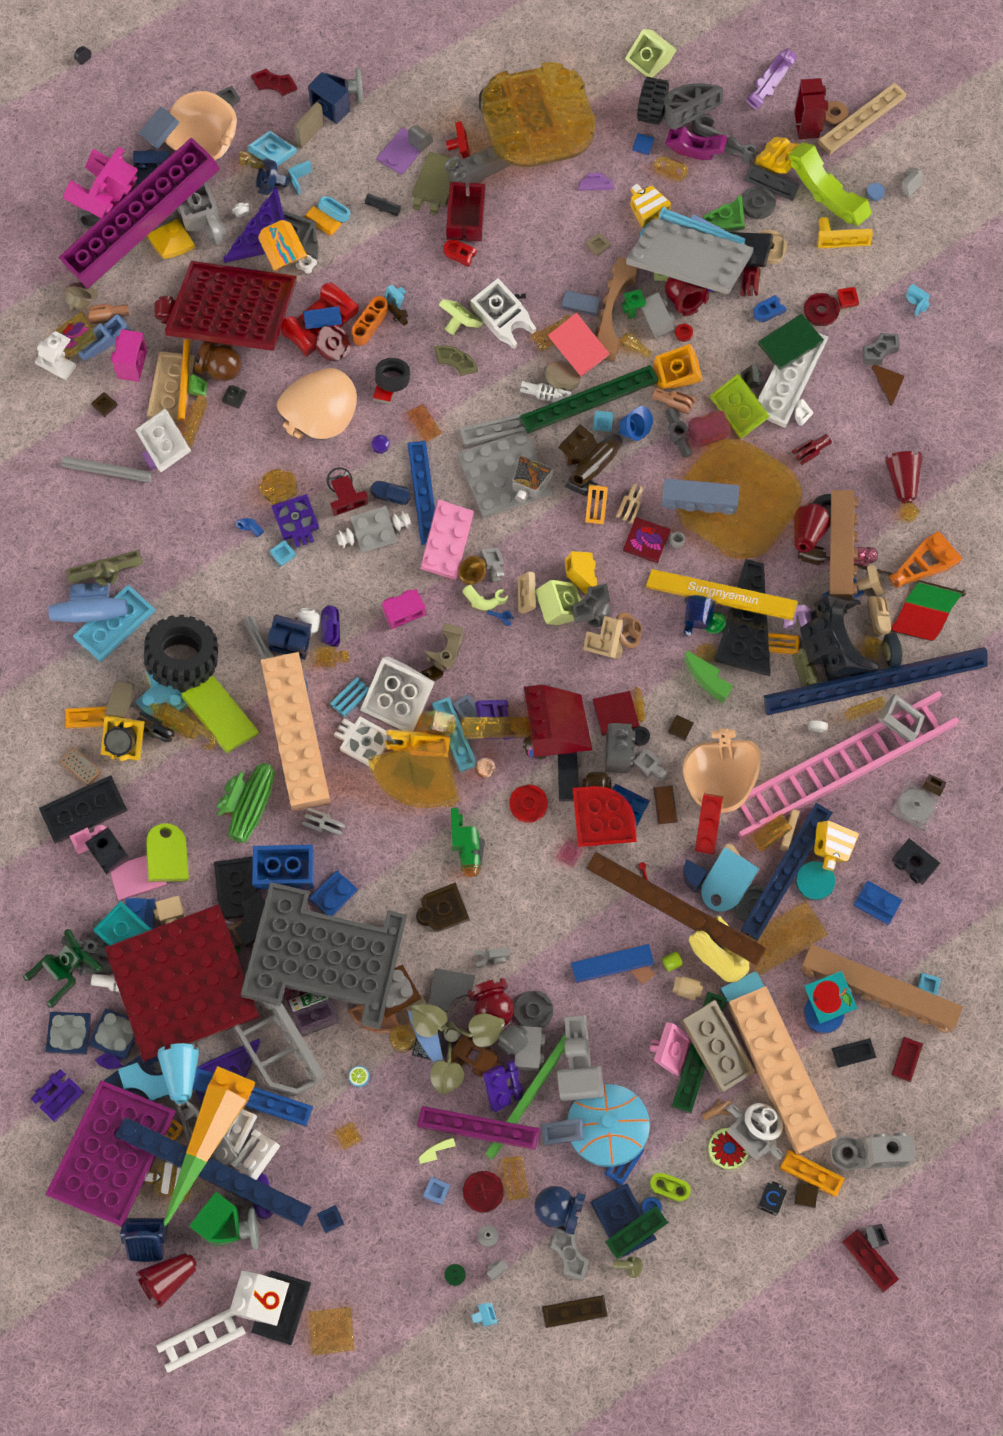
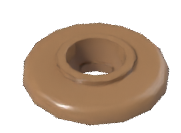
M839 101L828 102L829 107L828 111H826L827 123L838 125L848 118V108ZM837 111L840 115L833 116L830 112Z

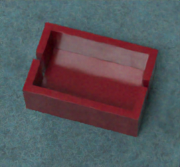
M822 78L800 80L794 107L796 123H801V125L796 126L798 140L819 138L820 133L823 132V121H826V111H828L829 105L828 100H825L826 86L823 85Z
M450 182L446 240H463L464 237L466 241L482 242L486 184L469 183V196H466V183Z

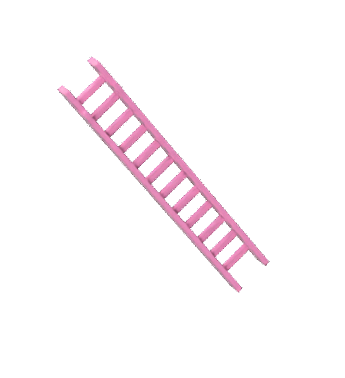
M938 691L911 705L917 711L922 710L933 727V730L924 735L919 730L917 738L913 742L906 744L904 739L891 730L901 747L889 752L877 733L887 728V726L879 722L753 788L747 800L756 796L768 817L756 823L745 803H743L740 808L751 826L739 832L740 840L785 817L793 809L798 810L954 728L959 720L956 717L941 726L938 725V721L927 708L930 704L940 700L942 694ZM905 710L892 715L898 721L905 718L910 727L914 723L911 715ZM871 735L884 756L874 761L861 742ZM856 744L868 763L859 769L855 768L845 752V749ZM840 753L851 771L850 774L842 778L838 776L828 760L829 757ZM822 761L834 779L833 783L825 787L822 786L811 768ZM805 770L818 789L806 796L795 778V775ZM787 779H790L801 797L800 800L791 805L778 784ZM772 787L785 807L774 814L761 795L762 792Z

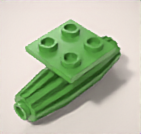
M262 763V765H257L246 783L242 780L243 772L236 776L233 775L231 780L227 781L224 787L226 793L224 797L219 799L216 807L219 808L217 812L219 816L223 813L233 812L228 832L230 839L239 843H246L258 825L270 797L275 776L273 766L270 764Z

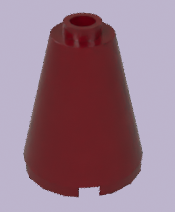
M901 451L892 453L890 458L888 455L885 456V463L897 500L901 501L902 504L913 503V500L917 498L923 459L921 452H918V455H914L913 451Z
M810 503L808 506H800L795 511L793 517L795 548L802 553L810 552L828 531L831 517L829 518L828 511L825 508Z
M184 1253L136 1272V1276H141L138 1279L141 1288L149 1300L152 1297L157 1302L154 1306L159 1309L194 1274L197 1262L191 1254L188 1256Z

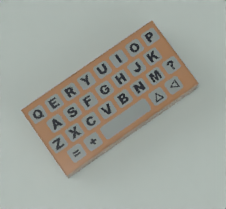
M74 747L60 759V762L87 786L92 784L102 773L100 769Z

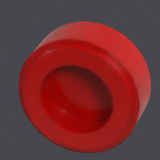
M680 324L675 329V337L681 342H687L693 336V329L688 324Z

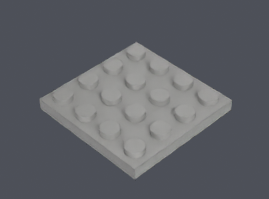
M526 431L457 453L458 460L482 518L552 495V490L548 483L536 499L528 496L524 503L515 499L517 491L512 489V482L520 455L539 462Z

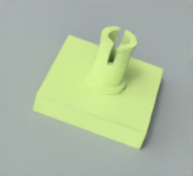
M442 299L439 306L453 316L445 327V330L452 335H455L461 323L465 326L476 328L483 324L482 320L457 301Z

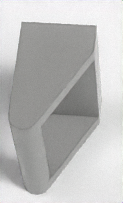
M893 694L876 719L905 741L913 742L919 733L925 716L898 695ZM895 704L916 719L910 729L891 716Z

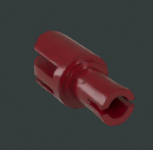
M824 434L815 441L810 439L792 450L793 455L800 452L795 458L798 461L803 459L800 462L801 466L817 457L821 449L832 443L831 438L826 440L829 435Z

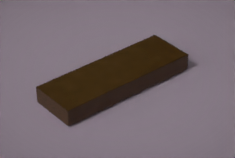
M604 1295L542 1306L545 1328L608 1317Z

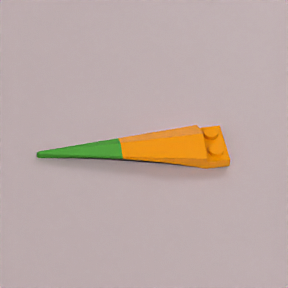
M217 1066L204 1096L167 1210L164 1226L169 1223L203 1167L248 1102L255 1086L254 1081Z

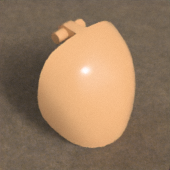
M196 91L185 94L174 103L169 111L179 121V124L164 142L176 151L192 137L216 160L224 155L233 140L237 125L236 114L230 104L213 93Z
M334 368L317 370L300 377L288 386L277 400L278 411L288 420L284 422L283 427L287 429V433L292 437H297L299 440L304 436L302 432L317 439H326L340 434L348 426L355 412L357 404L356 389L345 373Z
M722 728L719 731H712V739L720 738L719 741L702 742L688 752L683 763V774L691 796L700 806L702 805L704 793L724 796L721 813H726L739 808L750 795L758 778L761 754L759 747L754 742L731 740L730 738H736V730Z

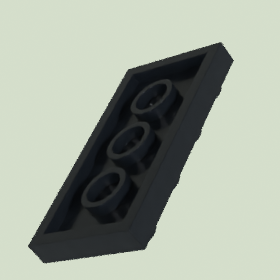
M111 775L39 807L55 844L87 827L89 829L128 811Z

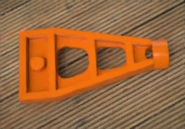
M937 531L920 544L898 571L890 575V581L893 586L899 588L902 585L947 571L963 558L946 538ZM926 551H930L939 563L928 566L922 559V556ZM916 562L923 571L913 574L908 567Z

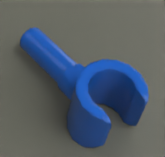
M491 610L487 611L488 615L500 618L506 626L511 625L508 619H514L509 611L502 613Z

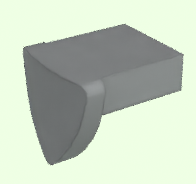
M909 168L904 172L907 177L902 181L903 194L907 197H910L923 185L922 172L918 168Z

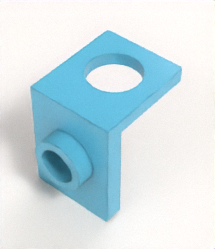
M309 160L288 169L290 181L298 195L301 194L297 178L312 172Z

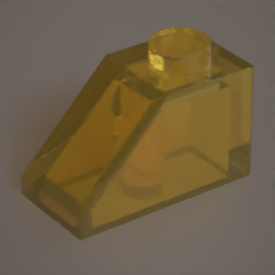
M437 710L423 712L417 722L415 732H427L432 735H453L456 729V715Z

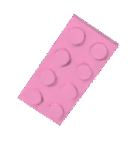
M442 500L437 501L420 569L446 578L457 579L474 511Z

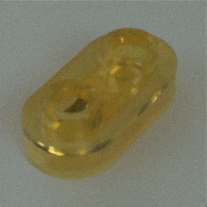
M660 156L654 161V170L667 178L681 181L688 175L687 166L670 157ZM661 162L666 163L665 168L661 166ZM678 168L682 170V174L677 173Z

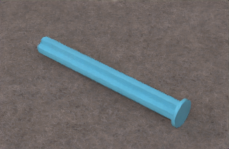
M665 206L660 212L659 219L661 220L663 219L682 227L728 239L736 243H745L743 237L667 210Z

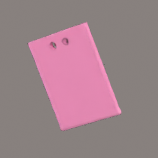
M146 855L127 861L110 872L118 901L168 885L167 882H148Z

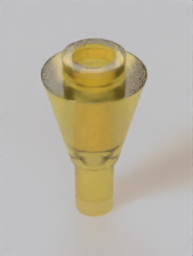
M632 332L629 334L625 333L620 341L622 348L640 352L648 358L653 353L644 347Z

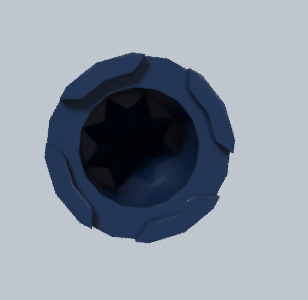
M561 1186L546 1187L541 1190L535 1199V1215L546 1226L558 1228L564 1225L566 1227L565 1233L574 1235L578 1217L575 1215L577 1211L581 1212L586 1195L578 1192L577 1196L572 1197L570 1192Z

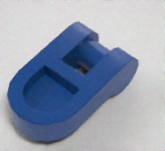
M774 295L757 304L754 308L753 316L759 322H766L785 313L787 308L781 305L779 297Z

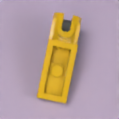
M387 730L386 732L387 740L385 741V747L389 750L406 751L411 755L448 756L449 736L429 735L427 732Z

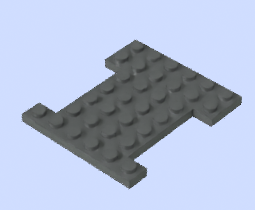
M270 882L241 997L281 1006L285 987L365 1006L360 1025L380 1030L407 915L388 910L384 927L379 928L305 910L310 891Z

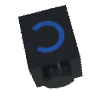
M774 1181L772 1183L767 1182L757 1208L777 1216L787 1190L783 1189L784 1186Z

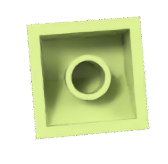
M643 29L625 57V60L646 77H654L670 62L677 49L653 30Z
M550 580L535 590L546 624L561 625L574 621L572 605L581 601L577 586L574 583Z

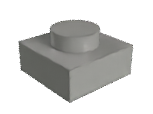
M496 1260L487 1268L489 1270L487 1273L488 1278L493 1282L508 1269V1265L504 1260L501 1262Z

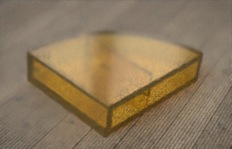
M444 738L368 757L371 772L379 786L389 796L405 805L417 808H435L440 806L448 808L455 806L456 802H460Z

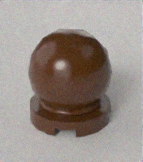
M203 342L198 351V354L201 355L199 364L195 362L196 373L201 375L209 373L217 381L226 382L233 380L240 373L242 366L241 357L238 352L230 346H218L214 342Z

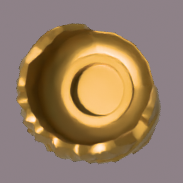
M474 555L466 557V560L459 566L458 576L465 585L477 584L485 578L486 562L481 557Z

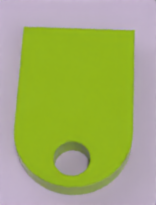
M163 823L156 825L150 830L146 838L148 882L188 881L187 847L184 833L172 824ZM167 830L170 833V837H162L160 831Z

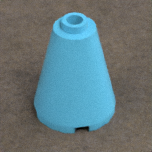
M172 1044L171 1049L165 1050L164 1046L158 1050V1059L170 1099L175 1101L176 1104L186 1103L192 1095L199 1056V1048L196 1047L194 1049L192 1044Z

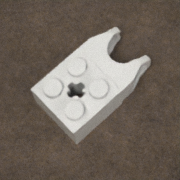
M499 278L471 299V310L500 341L509 344L513 349L517 347V342L512 334L514 329L523 328L532 334L536 332V327L530 320L526 309Z

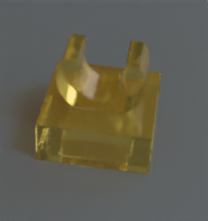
M865 635L860 654L878 660L883 640Z

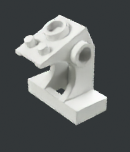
M54 331L48 338L38 344L39 356L35 363L67 380L76 368L75 363L64 358L65 352L63 351L71 339Z

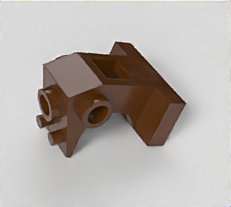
M463 1034L451 1051V1063L455 1062L461 1066L466 1064L472 1067V1072L482 1078L484 1072L499 1065L498 1057L496 1056L497 1052L490 1047L485 1049L476 1046L473 1042V1036L468 1037ZM473 1050L480 1053L475 1062L468 1058Z

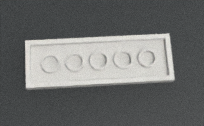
M819 333L824 339L823 343L782 370H779L774 365L758 398L770 415L767 421L786 428L828 341V336Z

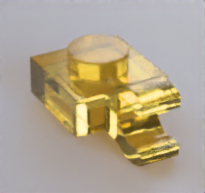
M317 647L316 667L336 668V662H349V651L336 652V647Z

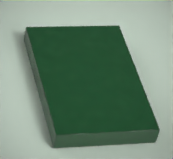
M800 314L759 340L758 345L777 368L782 370L822 344L824 339L807 319Z

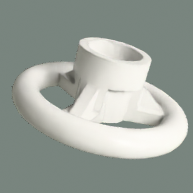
M755 1103L747 1108L745 1123L753 1135L762 1140H774L780 1136L783 1130V1122L774 1108L764 1103ZM762 1109L761 1113H754L753 1111ZM751 1119L758 1122L762 1127L763 1133L754 1127ZM776 1121V1131L770 1134L769 1128Z

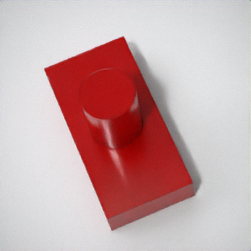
M462 121L455 123L457 138L446 140V146L448 151L459 148L463 159L471 155L466 129Z

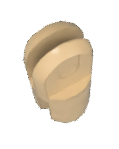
M633 484L628 495L623 497L616 515L619 518L626 505L627 508L622 520L626 521L632 508H634L629 521L631 524H633L641 505L639 501L643 491L641 485L636 492L635 498L633 497L637 484Z

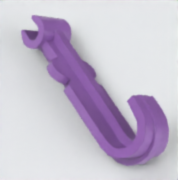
M789 48L784 49L775 57L762 75V78L756 81V91L752 92L746 99L755 110L762 106L765 96L769 97L774 93L773 88L778 85L788 68L797 59L795 53Z

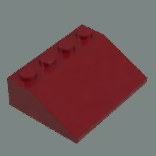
M543 684L524 686V704L534 757L592 751L581 694Z

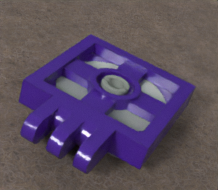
M307 494L271 506L283 540L293 538L296 548L300 547L298 541L300 539L303 545H307L306 537L309 538L310 543L314 542L311 532L318 530L319 525Z

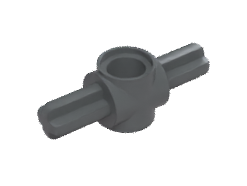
M669 408L665 411V414L670 424L668 426L670 439L675 445H678L682 457L688 458L693 454L688 442L690 439L688 426L679 420L675 408ZM676 431H680V432H682L683 434H677V433H675V432H676Z

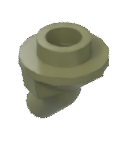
M632 1256L628 1257L627 1261L614 1260L613 1268L626 1269L629 1277L636 1278L642 1272L643 1262L639 1257Z

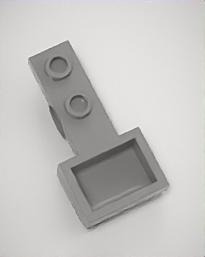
M586 1015L564 1017L566 1031L565 1052L569 1060V1069H562L557 1072L560 1098L562 1101L604 1097L601 1066L591 1067Z

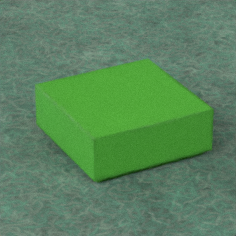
M194 374L190 375L188 393L200 399L205 398L207 381Z

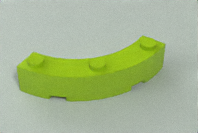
M802 142L788 154L792 168L795 169L802 182L813 194L814 199L825 205L847 224L859 226L872 214L868 199L862 198L853 192L847 193L842 189V184L832 173L827 174L822 167L824 163L815 145Z

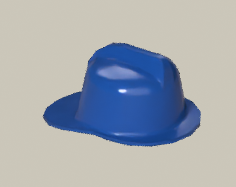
M639 406L623 416L620 420L618 434H622L625 438L633 439L634 441L641 440L650 433L653 424L651 411L646 406Z

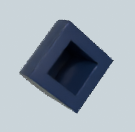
M686 859L683 868V879L685 884L696 892L704 880L707 871Z

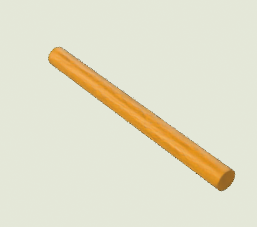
M185 339L183 343L177 416L179 421L185 420L191 340Z

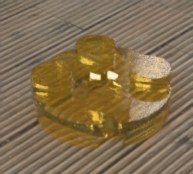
M274 469L267 472L262 477L263 481L259 485L262 496L273 505L285 502L297 494L296 478L288 470L286 472L281 471V469ZM276 484L282 485L281 487L276 488Z

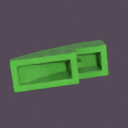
M687 651L684 661L695 680L712 697L724 704L732 691L733 685L718 677L720 669Z

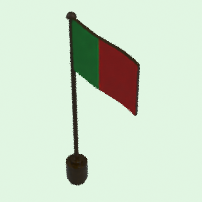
M815 546L808 553L798 552L797 558L802 559V562L819 566L820 562L830 561V557L826 556L823 547ZM854 563V566L868 571L867 566ZM877 569L879 574L887 576L893 574L890 572ZM917 580L914 583L918 584L907 597L890 631L933 641L943 629L951 609L960 597L966 595V591L964 589L960 591Z

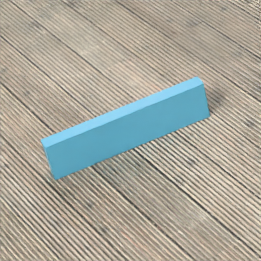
M450 697L431 703L443 734L450 737L449 749L459 773L477 767L478 764Z

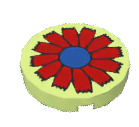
M722 1128L715 1132L710 1139L708 1145L709 1156L714 1164L723 1169H736L744 1164L749 1153L727 1132L729 1128Z

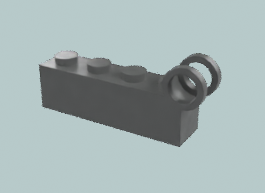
M508 137L463 160L458 156H454L445 163L444 168L447 172H450L449 179L452 182L466 183L467 188L469 183H477L517 162L519 148ZM456 161L453 166L449 167L452 162Z

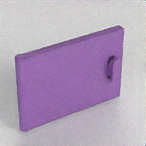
M402 127L376 159L402 175L421 152L408 143V130Z

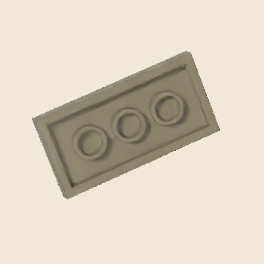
M715 1000L680 1020L720 1093L755 1072Z

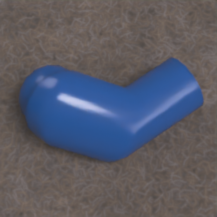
M241 518L236 521L238 529L252 531L256 537L264 533L263 529L252 518Z

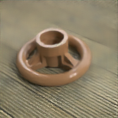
M621 612L616 617V619L623 620L624 624L619 640L625 647L634 649L640 643L642 625L631 614ZM631 636L635 640L633 643H630L625 638Z

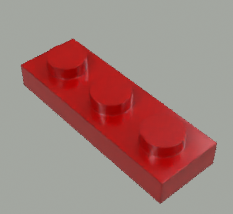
M703 794L695 844L696 852L715 854L724 796Z

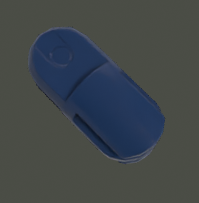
M376 481L371 485V493L377 499L400 505L408 504L411 499L409 489L385 481Z

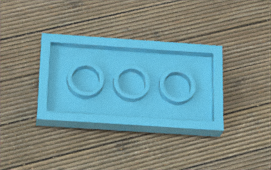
M129 585L114 597L127 600V615L108 620L87 622L73 635L74 639L100 663L155 612V608Z

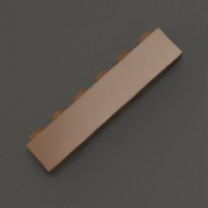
M831 490L830 596L854 599V594H857V583H854V577H858V566H854V560H858V548H854V542H858V531H855V525H858V514H855V508H858L859 501L858 497H855L854 490Z

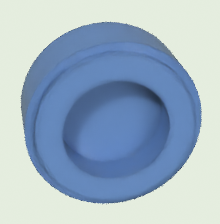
M872 183L868 186L866 195L872 201H879L883 198L885 189L879 183Z

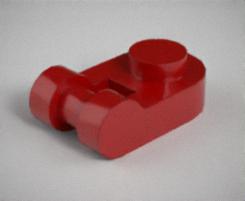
M448 240L443 246L444 255L447 258L467 267L470 266L472 257H475L477 253L474 247L457 240Z

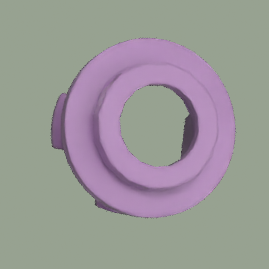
M797 605L793 621L784 619V628L791 629L792 625L796 624V616H798L801 627L812 621L811 613H813V609L807 608L806 605Z

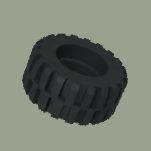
M172 615L168 616L166 620L163 618L157 621V625L154 624L150 628L144 642V664L147 667V672L149 675L153 674V679L156 682L161 681V685L165 687L172 686V689L178 690V688H183L185 690L191 686L194 688L200 686V682L205 683L209 680V676L213 675L218 661V643L213 629L209 625L205 626L204 621L200 619L199 621L195 620L196 617L193 616L184 617V615H179V617H174ZM174 645H187L195 649L198 654L190 659L178 660L169 657L164 651Z

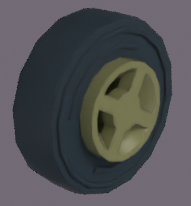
M896 633L885 634L882 644L884 658L889 667L900 666L903 657L901 642Z

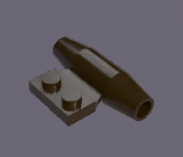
M579 424L558 448L569 458L580 461L572 474V481L578 486H583L598 476L614 459L623 444V440L618 434H611L597 444L594 435Z

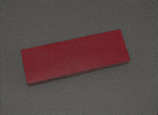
M859 1229L842 1241V1244L882 1293L899 1280Z

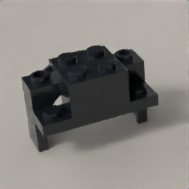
M827 595L814 603L815 610L811 613L812 621L800 627L808 662L824 665L828 681L878 670V663L866 659L857 651L845 627L844 614H847V610L861 605L859 600Z

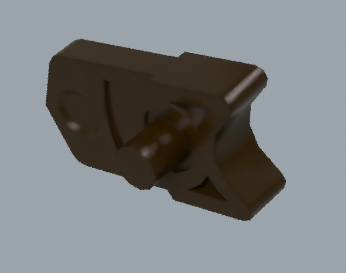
M389 303L387 305L388 310L395 316L393 320L395 322L399 321L403 326L408 324L406 309L400 310L394 303Z
M435 666L419 672L434 682L444 675L443 671Z

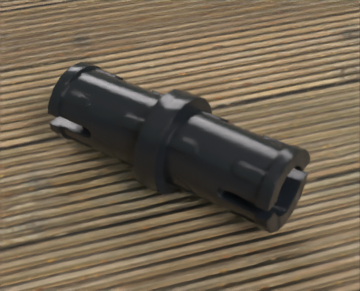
M370 193L365 198L364 204L375 207L380 212L384 211L398 217L401 211L400 205L391 203L386 198L382 199Z

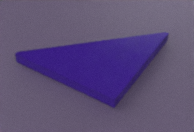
M277 187L272 190V194L268 199L266 198L258 213L250 220L244 232L233 243L227 255L223 257L224 263L265 254L258 239L261 230L280 220L285 221Z
M259 1038L249 1042L255 1054L260 1045ZM241 1046L196 1068L214 1074L218 1066L246 1078L253 1061L244 1046ZM195 1091L202 1106L205 1093Z

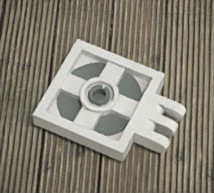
M359 717L355 724L343 719L341 723L347 726V728L339 725L337 729L343 734L337 731L334 733L336 738L343 741L340 751L374 769L386 750L387 731L362 717Z

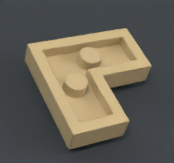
M604 616L601 634L587 631L583 650L615 658L623 620Z

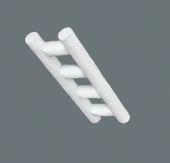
M230 1308L156 1345L159 1353L165 1350L170 1362L165 1364L168 1373L246 1334L243 1326L236 1328L232 1319L234 1314L229 1313ZM224 1321L229 1333L217 1338L212 1326ZM205 1331L209 1343L197 1348L193 1336ZM185 1340L190 1352L178 1358L173 1346Z

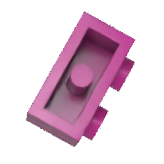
M417 589L406 590L401 595L395 598L389 597L382 602V611L391 629L426 615V607Z

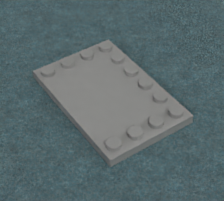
M653 218L628 255L626 264L729 294L752 256L754 248Z

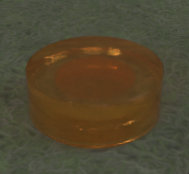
M489 758L479 759L475 764V772L479 777H490L495 772V764Z

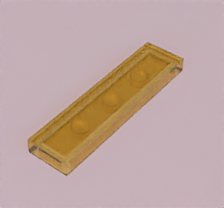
M469 717L461 719L464 738L528 737L530 735L527 717Z

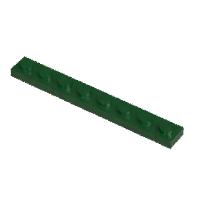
M648 365L520 415V421L527 434L657 384L659 379L651 365Z

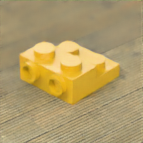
M774 137L770 142H767L764 151L756 156L755 163L775 173L787 174L792 168L788 154L800 144L790 143L787 138Z

